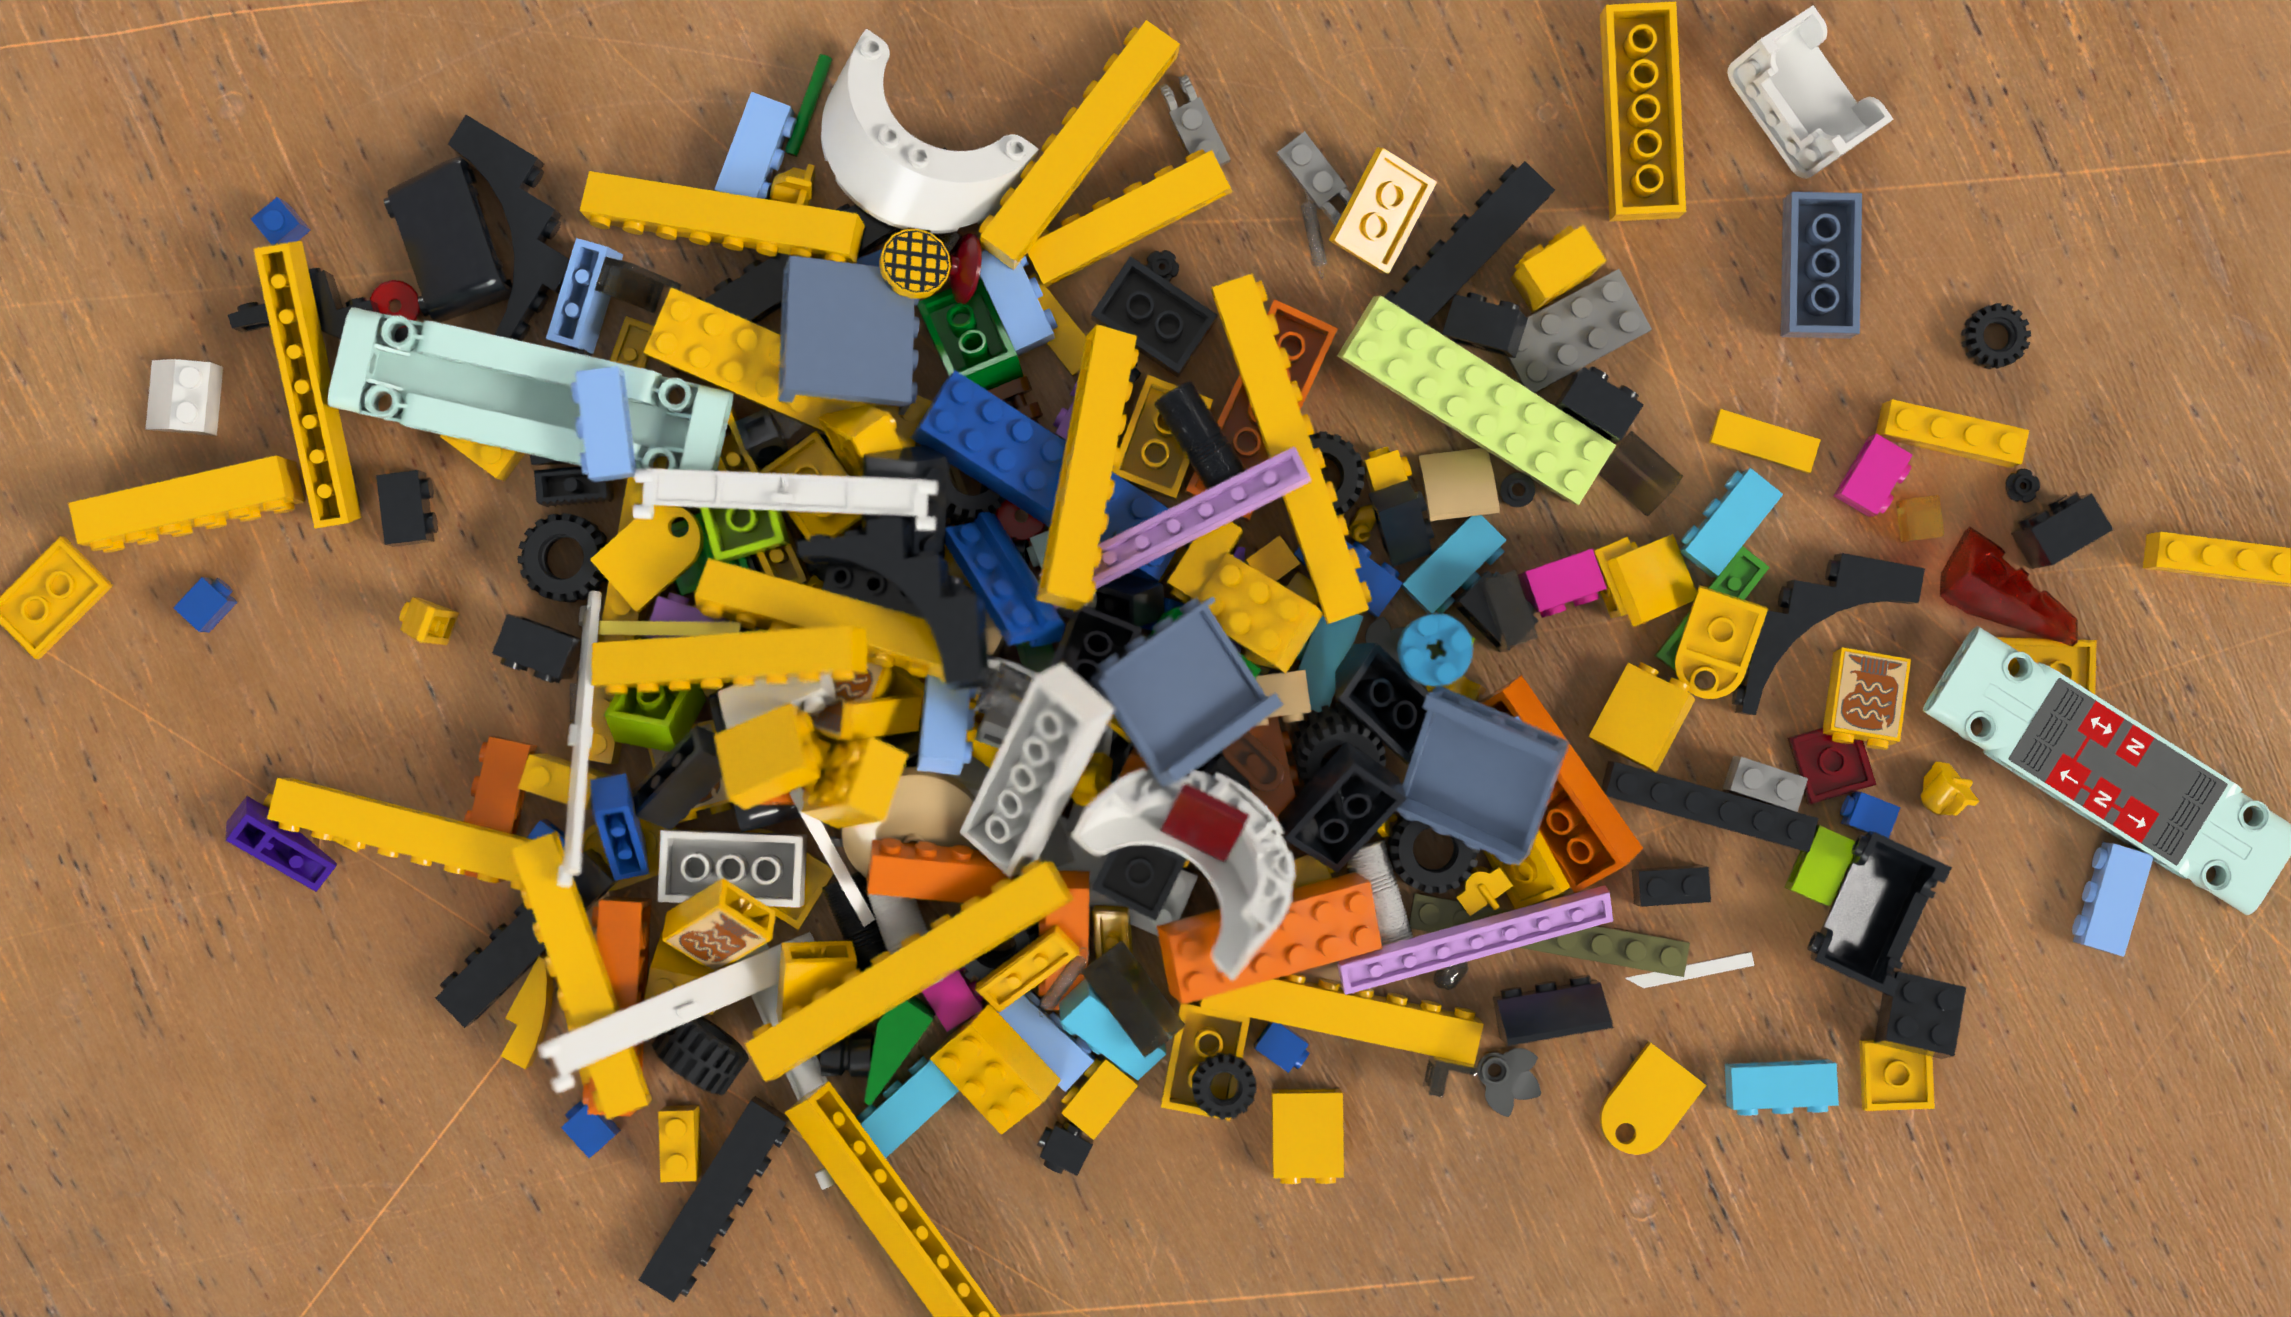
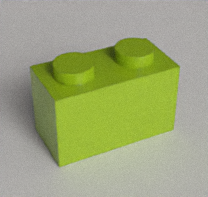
M1817 825L1810 852L1800 850L1784 888L1830 907L1841 887L1843 876L1846 870L1849 869L1855 856L1851 853L1855 841Z

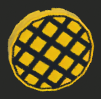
M904 229L892 235L884 245L879 260L881 275L885 282L887 280L892 286V290L899 295L911 299L927 298L933 295L934 292L938 291L945 284L951 268L949 253L942 241L932 233L920 229Z

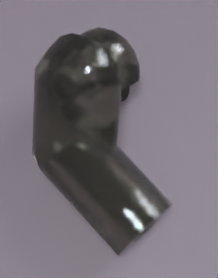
M1468 961L1446 967L1444 970H1437L1433 977L1434 984L1438 988H1445L1446 990L1456 988L1468 972Z

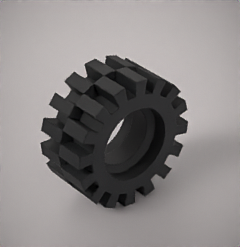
M2002 303L1988 305L1974 312L1972 317L1964 323L1966 328L1962 330L1961 336H1965V341L1961 342L1962 348L1967 347L1969 351L1966 353L1967 357L1975 359L1974 364L1978 366L1983 364L1985 365L1984 368L1987 369L1994 367L1996 369L2016 362L2017 359H2020L2025 354L2023 351L2028 349L2030 342H2027V338L2031 337V330L2027 331L2026 326L2029 325L2027 319L2022 320L2020 316L2023 313L2020 310L2013 311V306L2009 304L2001 306ZM1991 323L2002 325L2008 332V342L2002 349H1992L1984 341V330Z
M1222 1052L1212 1057L1211 1055L1208 1056L1203 1063L1197 1066L1192 1079L1193 1096L1198 1107L1212 1118L1214 1116L1218 1117L1219 1120H1226V1118L1230 1117L1232 1119L1237 1118V1115L1240 1113L1244 1114L1248 1110L1249 1105H1252L1257 1089L1254 1073L1246 1061L1241 1057H1236L1235 1054H1223ZM1223 1072L1232 1074L1238 1081L1236 1094L1225 1100L1215 1097L1210 1090V1083L1213 1077Z

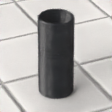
M1187 381L1159 398L1154 403V406H1156V409L1164 418L1163 421H1166L1165 424H1167V427H1169V430L1177 439L1176 442H1179L1178 445H1181L1180 448L1185 452L1184 455H1187V459L1192 463L1191 466H1194L1193 469H1195V472L1203 481L1204 487L1208 490L1247 469L1243 462H1241V459H1239V456H1237V453H1235L1236 450H1233L1234 447H1231L1232 444L1228 443L1229 439H1226L1224 432H1221V426H1218L1219 423H1216L1217 420H1215V417L1207 408L1208 405H1205L1206 402H1203L1204 399H1201L1202 396H1200V393L1192 384L1193 381Z
M860 872L854 873L851 877L874 916L873 907H871L870 900H868L866 878ZM836 881L822 887L826 900H828L827 903H829L833 916H835L834 919H836L837 926H839L838 929L842 932L843 940L852 941L857 960L856 968L864 972L873 966L871 963L873 958L888 950L885 949L877 920H873L864 927L840 883Z

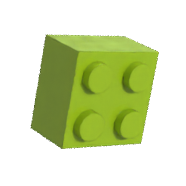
M700 507L716 561L725 563L790 544L781 510Z
M691 684V690L686 691L669 690V685L659 686V692L654 693L637 692V687L627 688V694L614 695L604 716L615 742L670 752L691 730L706 698L700 684Z

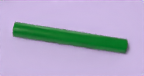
M819 54L797 115L796 125L785 148V153L794 157H798L833 60L831 57Z

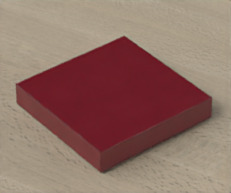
M1823 727L1787 738L1798 775L1808 778L1804 790L1808 805L1877 785L1863 740L1854 739L1853 744L1832 741V735L1823 734Z
M1184 783L1160 831L1225 862L1245 827L1250 814L1188 783Z

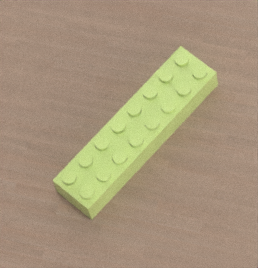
M1373 296L1337 357L1518 471L1526 474L1569 503L1580 504L1616 446L1608 439L1382 296Z

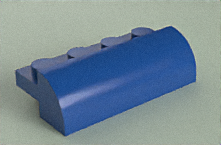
M982 512L978 514L975 522L945 528V545L975 593L985 601L986 611L1008 646L1028 641L1033 648L1061 641L1066 628L1065 623L1052 604L1036 600L1039 582L995 514Z

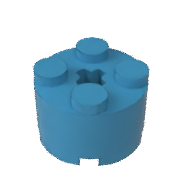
M1430 614L1420 617L1406 626L1398 640L1397 652L1399 662L1408 677L1422 685L1441 686L1456 681L1465 673L1472 659L1473 646L1470 634L1459 621L1448 615ZM1438 641L1440 643L1439 649L1443 651L1442 656H1435L1432 660L1429 658L1431 652L1426 647L1427 644H1435Z

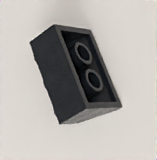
M926 445L864 454L863 477L938 481L937 495H928L927 516L936 517L935 531L916 530L917 516L899 515V517L904 518L911 525L912 558H915V553L924 551L935 552L942 559L945 558L947 456ZM862 514V531L865 532V535H867V520L878 519V514Z
M1378 643L1353 644L1335 671L1336 699L1405 764H1410L1427 713V709H1424L1423 705L1429 692L1420 683L1408 677L1402 666Z
M1590 975L1569 978L1570 984L1556 986V981H1548L1535 984L1536 990L1522 992L1521 987L1500 990L1501 996L1493 997L1500 1039L1506 1045L1511 1046L1613 1028L1601 983L1597 980H1591Z

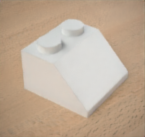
M180 359L152 360L146 430L217 436L223 367L203 361Z

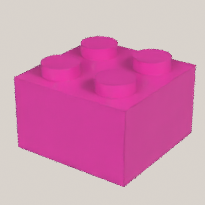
M1593 548L1517 575L1525 599L1537 612H1540L1541 618L1565 611L1564 603L1573 601L1574 606L1597 600L1600 598L1598 591L1607 589Z

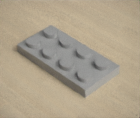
M1617 269L1529 316L1516 358L1507 357L1521 385L1536 393L1650 332L1652 328L1620 269Z

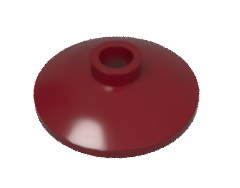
M971 233L966 234L961 239L954 255H949L951 268L948 276H950L952 295L957 303L962 304L967 303L973 296L981 271L982 251L980 240L977 235Z

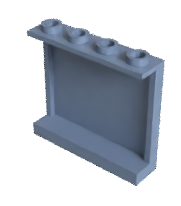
M789 256L783 269L778 401L793 402L796 395L899 406V415H904L910 404H915L918 388L917 383L912 382V372L916 371L918 365V350L913 349V338H917L919 331V317H914V306L918 305L919 298L911 299L899 295L892 290V286L887 280L885 282L881 275L880 267Z
M1198 597L1191 600L1180 608L1182 612L1180 617L1173 620L1169 616L1153 627L1154 635L1147 640L1142 635L1126 645L1127 654L1121 658H1118L1116 654L1109 657L1098 665L1101 672L1091 678L1103 699L1115 708L1113 714L1162 788L1177 783L1283 706L1276 693L1266 696L1208 607L1215 602L1213 597L1200 602Z
M1438 686L1426 696L1423 708L1427 709V713L1402 785L1407 799L1396 811L1405 819L1420 821L1431 826L1432 830L1436 833L1452 835L1461 839L1466 846L1472 849H1483L1490 852L1503 863L1520 865L1531 852L1569 741L1442 686Z

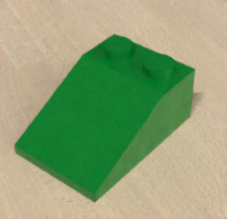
M980 276L973 296L965 304L957 303L954 300L951 288L919 301L917 307L947 377L956 370L987 391L1024 377L1017 353Z
M916 996L911 997L883 1014V1017L877 1024L864 1101L869 1106H871L936 1016L934 1010Z

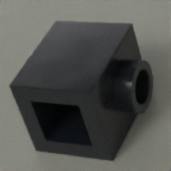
M1065 1120L1064 1124L1056 1121L1053 1129L1046 1126L1037 1146L1042 1148L1040 1158L1045 1160L1044 1166L1062 1174L1063 1170H1066L1078 1176L1093 1146L1094 1140L1083 1135V1131L1071 1121Z

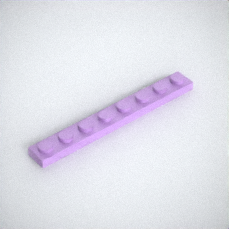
M1295 446L1099 544L1098 547L1102 548V556L1098 567L1094 568L1092 581L1096 582L1095 589L1311 482L1312 480Z
M1603 885L1384 945L1382 949L1337 961L1341 988L1345 995L1612 922L1613 914L1610 892Z

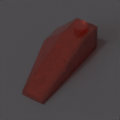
M1971 527L1965 530L1941 572L1940 597L1948 604L1958 607L1967 614L2069 646L2077 644L2078 619L2048 591L2043 590L2039 592L2028 579L2030 574L2022 567L2015 570L2003 558L2006 552L1998 544Z

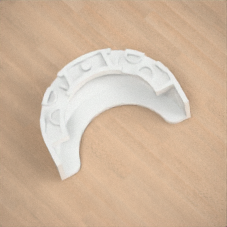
M866 28L827 98L822 115V150L825 161L829 162L839 187L866 213L888 225L903 230L910 227L929 230L932 234L957 232L961 227L976 222L978 224L984 222L990 214L995 215L1002 208L999 203L1008 189L1012 187L1016 190L1023 179L1020 176L1031 160L1035 162L1039 148L1023 137L1012 134L1002 137L991 145L970 151H950L936 148L912 136L895 119L884 95L883 76L890 56L889 47L881 38Z
M1145 768L1129 773L1109 786L1085 808L1071 836L1085 850L1096 855H1104L1112 850L1130 845H1153L1174 851L1196 865L1212 884L1220 903L1221 929L1216 945L1212 949V959L1217 968L1232 981L1241 973L1279 926L1292 900V885L1295 879L1292 852H1288L1282 837L1284 832L1270 810L1254 794L1234 780L1219 773L1213 776L1193 770L1177 783L1163 788L1151 770L1145 771ZM1184 783H1188L1250 814L1245 827L1225 862L1160 831Z

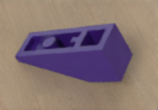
M246 796L226 822L225 840L317 892L335 869L337 863L302 833L278 828L279 822L267 819L269 808Z

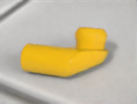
M1372 505L1360 507L1349 525L1350 536L1359 543L1366 542L1370 538V532L1376 522Z

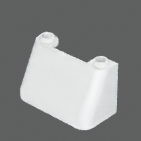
M1814 5L1758 40L1729 65L1727 72L1731 85L1787 165L1797 176L1805 179L1814 176L1894 120L1883 103L1874 97L1863 98L1857 103L1818 48L1827 38L1828 31L1824 19Z

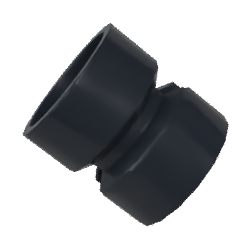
M855 1031L849 1038L845 1037L822 1051L820 1057L821 1076H842L845 1070H848L851 1077L868 1078L874 1048V1033Z

